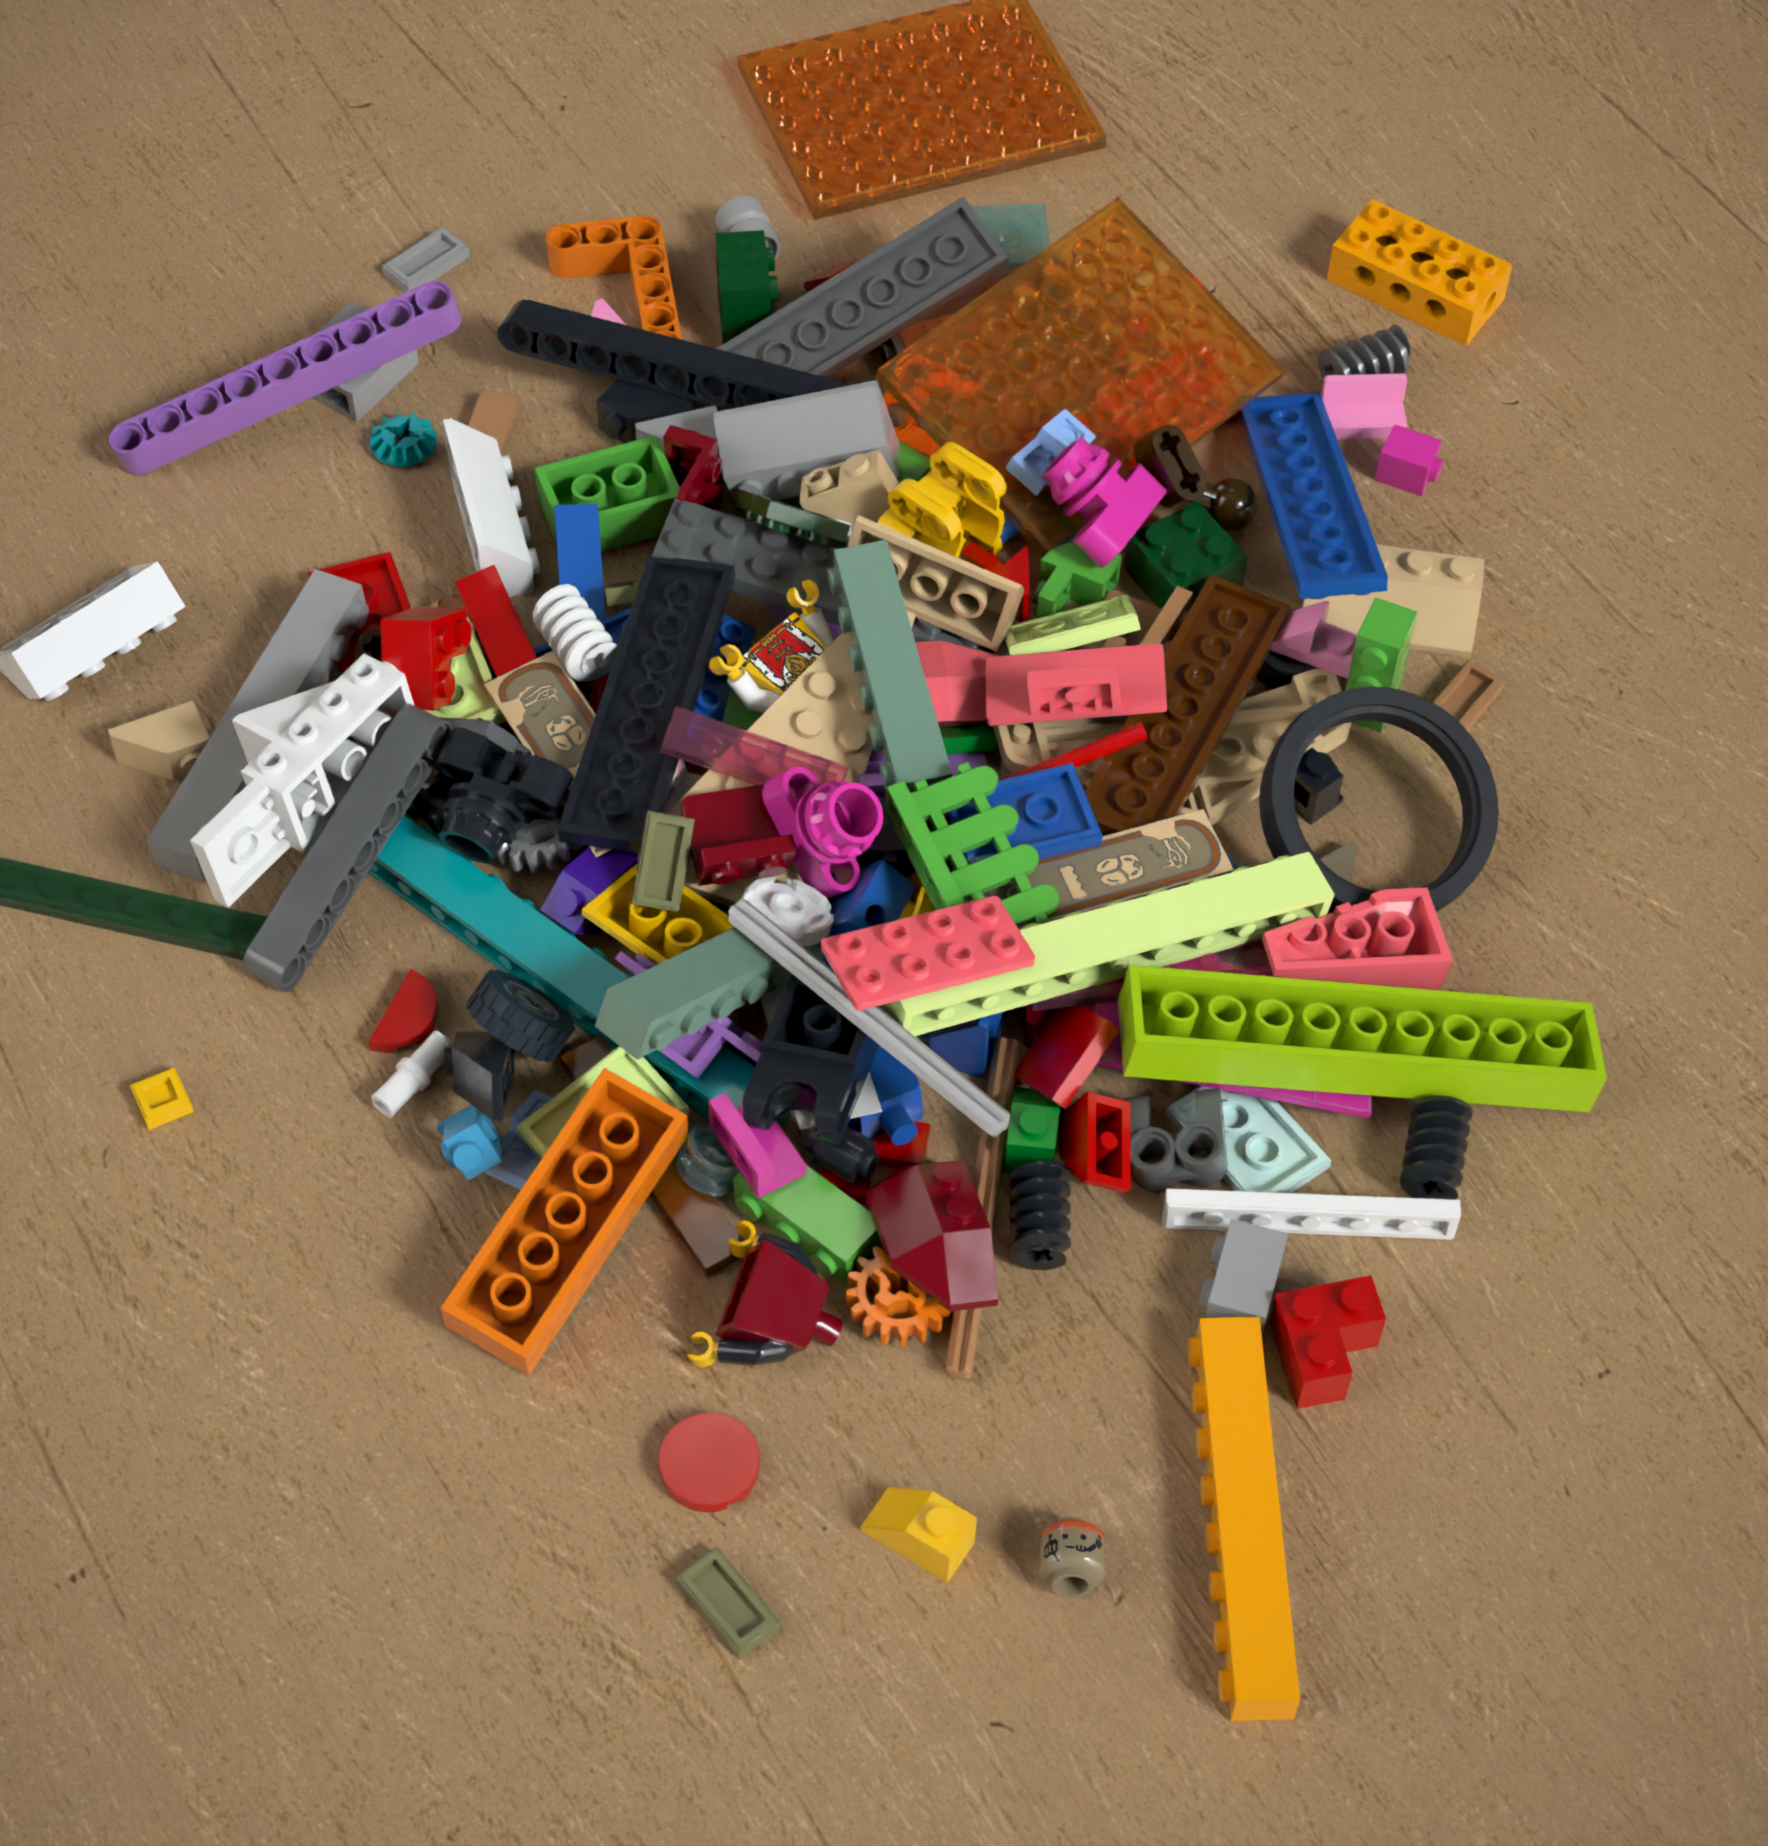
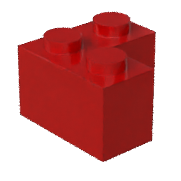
M417 606L380 619L382 662L387 661L391 663L398 671L405 674L414 705L422 710L434 711L450 704L455 692V677L450 672V659L467 653V647L471 641V625L466 621V608Z
M1372 1275L1275 1294L1269 1323L1297 1409L1345 1400L1353 1373L1346 1352L1377 1347L1379 1345L1386 1316Z

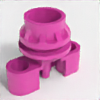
M1079 436L1049 464L1041 477L1050 485L1052 499L1058 505L1065 501L1068 503L1063 510L1068 517L1078 512L1087 521L1074 537L1073 542L1099 568H1103L1125 547L1166 494L1167 490L1141 463L1135 465L1121 477L1117 471L1122 463L1117 458L1107 462L1109 452L1104 447L1090 445L1082 436Z
M800 766L790 768L769 779L763 787V801L780 836L793 835L797 851L793 863L803 883L814 887L827 899L852 890L860 879V867L856 857L871 846L883 824V810L878 797L871 789L860 783L836 780L819 785L815 775L810 770ZM789 785L792 787L795 793V798L789 791ZM830 869L834 872L836 881L832 878Z

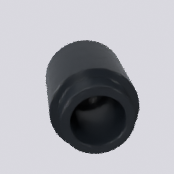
M816 1126L813 1127L804 1147V1152L812 1156L813 1163L851 1184H856L861 1178L867 1180L871 1177L880 1159V1155L876 1153V1141L847 1126L839 1145L822 1143L815 1140L818 1129Z

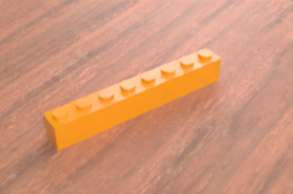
M1260 1317L1200 1318L1196 1337L1188 1338L1189 1367H1198L1199 1382H1193L1192 1406L1194 1413H1202L1203 1428H1197L1196 1450L1198 1459H1206L1208 1475H1201L1200 1492L1202 1506H1211L1212 1522L1205 1523V1547L1207 1554H1215L1217 1570L1210 1571L1209 1591L1211 1602H1220L1221 1620L1214 1621V1645L1216 1652H1224L1226 1670H1219L1218 1674L1219 1698L1221 1703L1229 1702L1231 1721L1294 1720L1300 1702Z

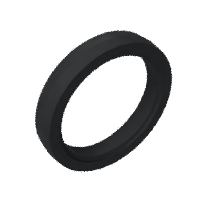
M1388 687L1354 688L1331 695L1309 707L1280 736L1268 757L1262 775L1259 795L1260 818L1263 833L1274 860L1284 855L1295 856L1310 852L1335 894L1328 910L1329 913H1333L1336 906L1347 902L1353 906L1369 900L1372 893L1378 892L1357 886L1338 876L1314 853L1306 841L1297 819L1294 805V783L1303 754L1310 743L1321 733L1340 724L1355 721L1387 723L1412 733L1428 744L1445 763L1456 783L1463 816L1462 832L1457 851L1446 870L1435 881L1420 887L1428 888L1436 912L1452 903L1472 884L1485 866L1491 854L1498 828L1499 809L1495 781L1490 766L1474 738L1463 725L1443 708L1421 696L1400 689Z

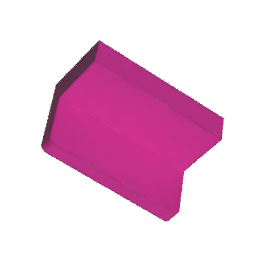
M726 1092L709 1100V1127L757 1199L806 1175L807 1165L776 1120L769 1130L751 1128L744 1120L743 1105L736 1108Z

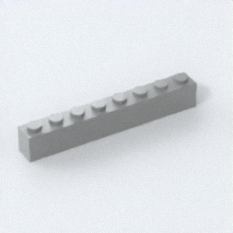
M314 569L148 837L147 843L156 866L201 882L205 881L206 878L190 840L236 794L246 787L241 771L248 765V761L232 720L238 714L328 683L329 674L336 662H341L346 656L349 641L356 629H361L367 620L369 607L365 602L362 584Z

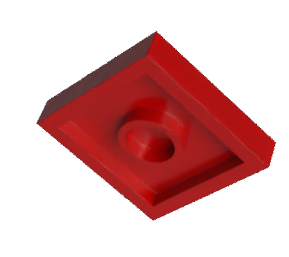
M1065 998L1017 1067L1015 1078L1066 1109L1120 1029L1107 1019Z

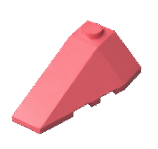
M941 640L915 642L939 727L987 724L986 658L999 655Z
M1427 887L1384 889L1372 893L1369 900L1353 906L1347 902L1336 906L1333 913L1319 918L1308 916L1264 932L1262 936L1273 976L1283 978L1439 990L1453 962Z

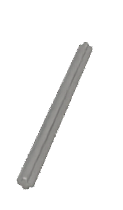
M740 899L735 905H731L728 910V921L986 1133L996 1137L1007 1129L1010 1124V1114L878 1006L861 1011L855 1010L834 971L750 902Z

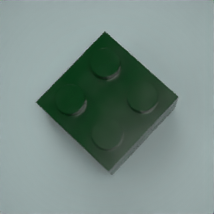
M764 230L715 233L717 292L722 344H725L778 311L777 305H771V301H778L777 276H769V272L775 271L774 247H766Z
M1196 501L1137 530L1127 543L1124 569L1157 607L1163 609L1177 586L1193 592L1192 607L1210 574L1243 587L1248 556L1204 507Z

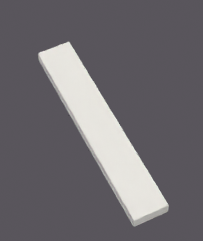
M1166 1188L1162 1225L1167 1229L1228 1231L1230 1219L1284 1233L1452 1240L1461 1217L1460 1200Z

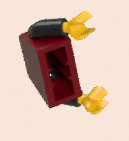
M740 1221L736 1225L737 1232L742 1236L749 1237V1239L743 1242L736 1241L733 1238L728 1239L732 1254L744 1259L715 1335L722 1339L719 1343H715L705 1332L694 1333L691 1336L693 1343L707 1344L709 1347L703 1355L688 1354L689 1360L700 1368L712 1365L716 1358L722 1364L755 1366L785 1361L790 1355L805 1350L811 1338L831 1347L839 1337L843 1321L822 1310L829 1286L826 1281L818 1276V1270L803 1247L797 1242L769 1233H763L759 1236L751 1222Z

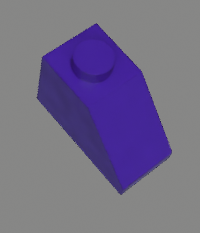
M588 847L562 870L540 910L574 934L600 935L603 930L582 916V909L637 863L639 853L612 849L595 857L590 847Z

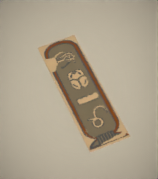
M551 651L485 683L484 686L523 746L531 751L532 756L535 754L556 762L569 770L573 775L571 785L561 803L565 809L596 714L558 657ZM589 846L595 857L612 850Z
M1204 809L1102 836V843L1099 846L1039 860L1036 870L1028 875L1027 878L1032 888L1048 884L1058 891L1059 903L1054 913L1047 916L1050 922L1064 918L1073 912H1086L1107 906L1117 900H1129L1150 894L1158 889L1176 887L1193 882L1199 878H1208L1233 871L1234 869ZM1013 882L983 893L985 898L997 896L1000 900L1019 894Z

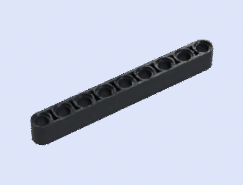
M523 299L517 301L499 326L497 332L502 346L513 353L728 410L850 385L838 380L532 300Z

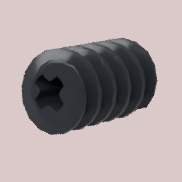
M1439 1095L1423 1098L1413 1105L1410 1115L1411 1122L1408 1128L1409 1137L1405 1145L1406 1153L1402 1162L1403 1170L1399 1180L1402 1190L1408 1196L1424 1199L1455 1200L1458 1198L1455 1188L1461 1185L1463 1178L1460 1170L1465 1165L1463 1154L1468 1147L1466 1137L1469 1136L1471 1128L1468 1122L1473 1115L1471 1106L1465 1101L1455 1097Z
M1050 1160L1033 1161L1016 1168L1010 1175V1188L1012 1191L1010 1192L1009 1199L1011 1206L1009 1221L1011 1223L1009 1229V1239L1011 1240L1009 1256L1015 1264L1022 1268L1050 1270L1061 1267L1066 1263L1067 1258L1062 1252L1068 1250L1071 1245V1238L1066 1234L1071 1228V1221L1067 1217L1071 1210V1204L1067 1200L1071 1193V1187L1067 1183L1070 1180L1071 1170L1065 1164Z

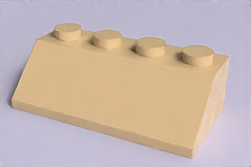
M857 516L847 547L887 539L907 611L916 613V618L995 652L998 651L1016 616L1024 593L1022 585L862 516Z
M1376 544L1388 575L1387 591L1372 592L1367 595L1329 596L1318 600L1311 598L1303 599L1302 608L1319 602L1329 601L1326 623L1358 634L1375 597L1417 611L1409 649L1471 658L1482 594L1485 559Z

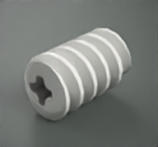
M562 584L550 589L536 603L533 611V623L573 679L587 682L599 679L611 671L618 646L613 643V639L605 631L600 620L596 619L597 617L592 609L588 608L585 599L580 597L577 588L570 584Z

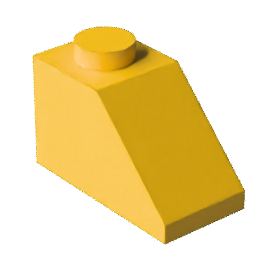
M888 1487L861 1525L860 1531L948 1583L975 1543L977 1517L934 1491Z

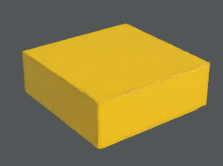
M175 1067L130 1085L148 1130L194 1112Z

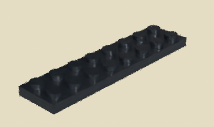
M649 554L557 830L560 842L640 852L647 811L662 813L733 588L736 576L734 565L681 558L667 559L652 557Z

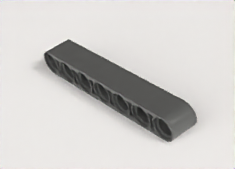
M412 704L404 705L397 712L248 947L243 960L245 972L283 992L291 991L296 987L435 767V762L452 730L449 722Z

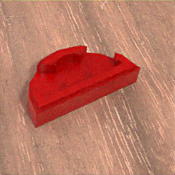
M410 969L369 1040L371 1051L394 1053L395 1048L406 1047L413 1042L415 1044L423 1042L434 1029L438 1017L435 990L424 976Z

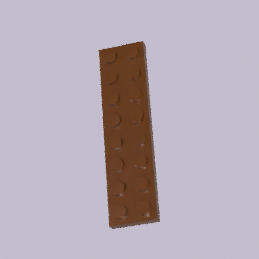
M1210 574L1164 654L1167 711L1129 715L1120 731L1142 722L1148 739L1105 756L1085 790L1102 836L1179 816L1272 648L1290 612L1291 605Z

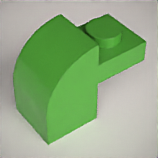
M1075 543L1060 545L1049 551L1041 560L1040 581L1033 597V603L1037 605L1036 618L1062 612L1069 600L1083 606L1103 601L1107 594L1115 590L1119 584L1122 555L1118 554L1106 566L1099 568Z

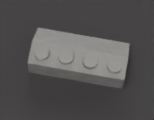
M877 380L714 412L713 419L719 454L722 459L723 477L732 498L736 488L777 501L798 497L801 492L803 476L808 475L817 468H828L846 461L853 455L866 454L877 449L880 450L895 477H898L900 443Z

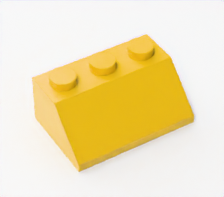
M637 863L582 909V916L655 965L734 928L728 921L729 915L685 885H683L679 912L631 904Z

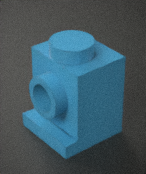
M473 1105L437 1123L436 1128L443 1137V1143L440 1144L446 1161L453 1169H460L467 1180L502 1162V1136L490 1118Z

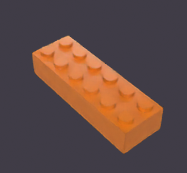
M603 1068L440 1307L445 1327L529 1376L687 1139V1115L608 1069Z

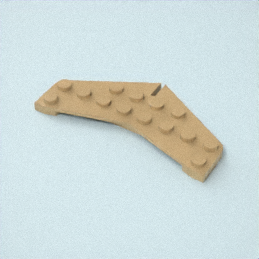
M1321 668L1312 669L1294 675L1290 684L1242 700L1179 815L1198 810L1194 796H1197L1200 809H1204L1211 825H1214L1260 795V784L1268 757L1286 728L1309 707L1331 695L1342 692L1336 674ZM1109 716L994 725L993 727L1003 764L1013 774L1120 731L1127 718ZM1351 722L1340 724L1321 733L1310 743L1306 751L1313 747L1317 752L1328 753L1341 745L1348 738ZM1104 757L1075 768L1084 792Z

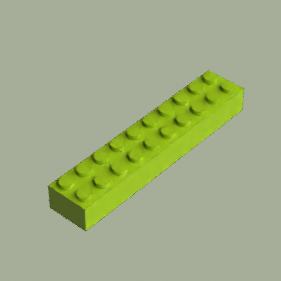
M1129 965L1117 1000L1124 1077L1420 1100L1429 1096L1442 1095L1455 1097L1472 1104L1588 1113L1607 1080L1593 1004L1588 1002Z

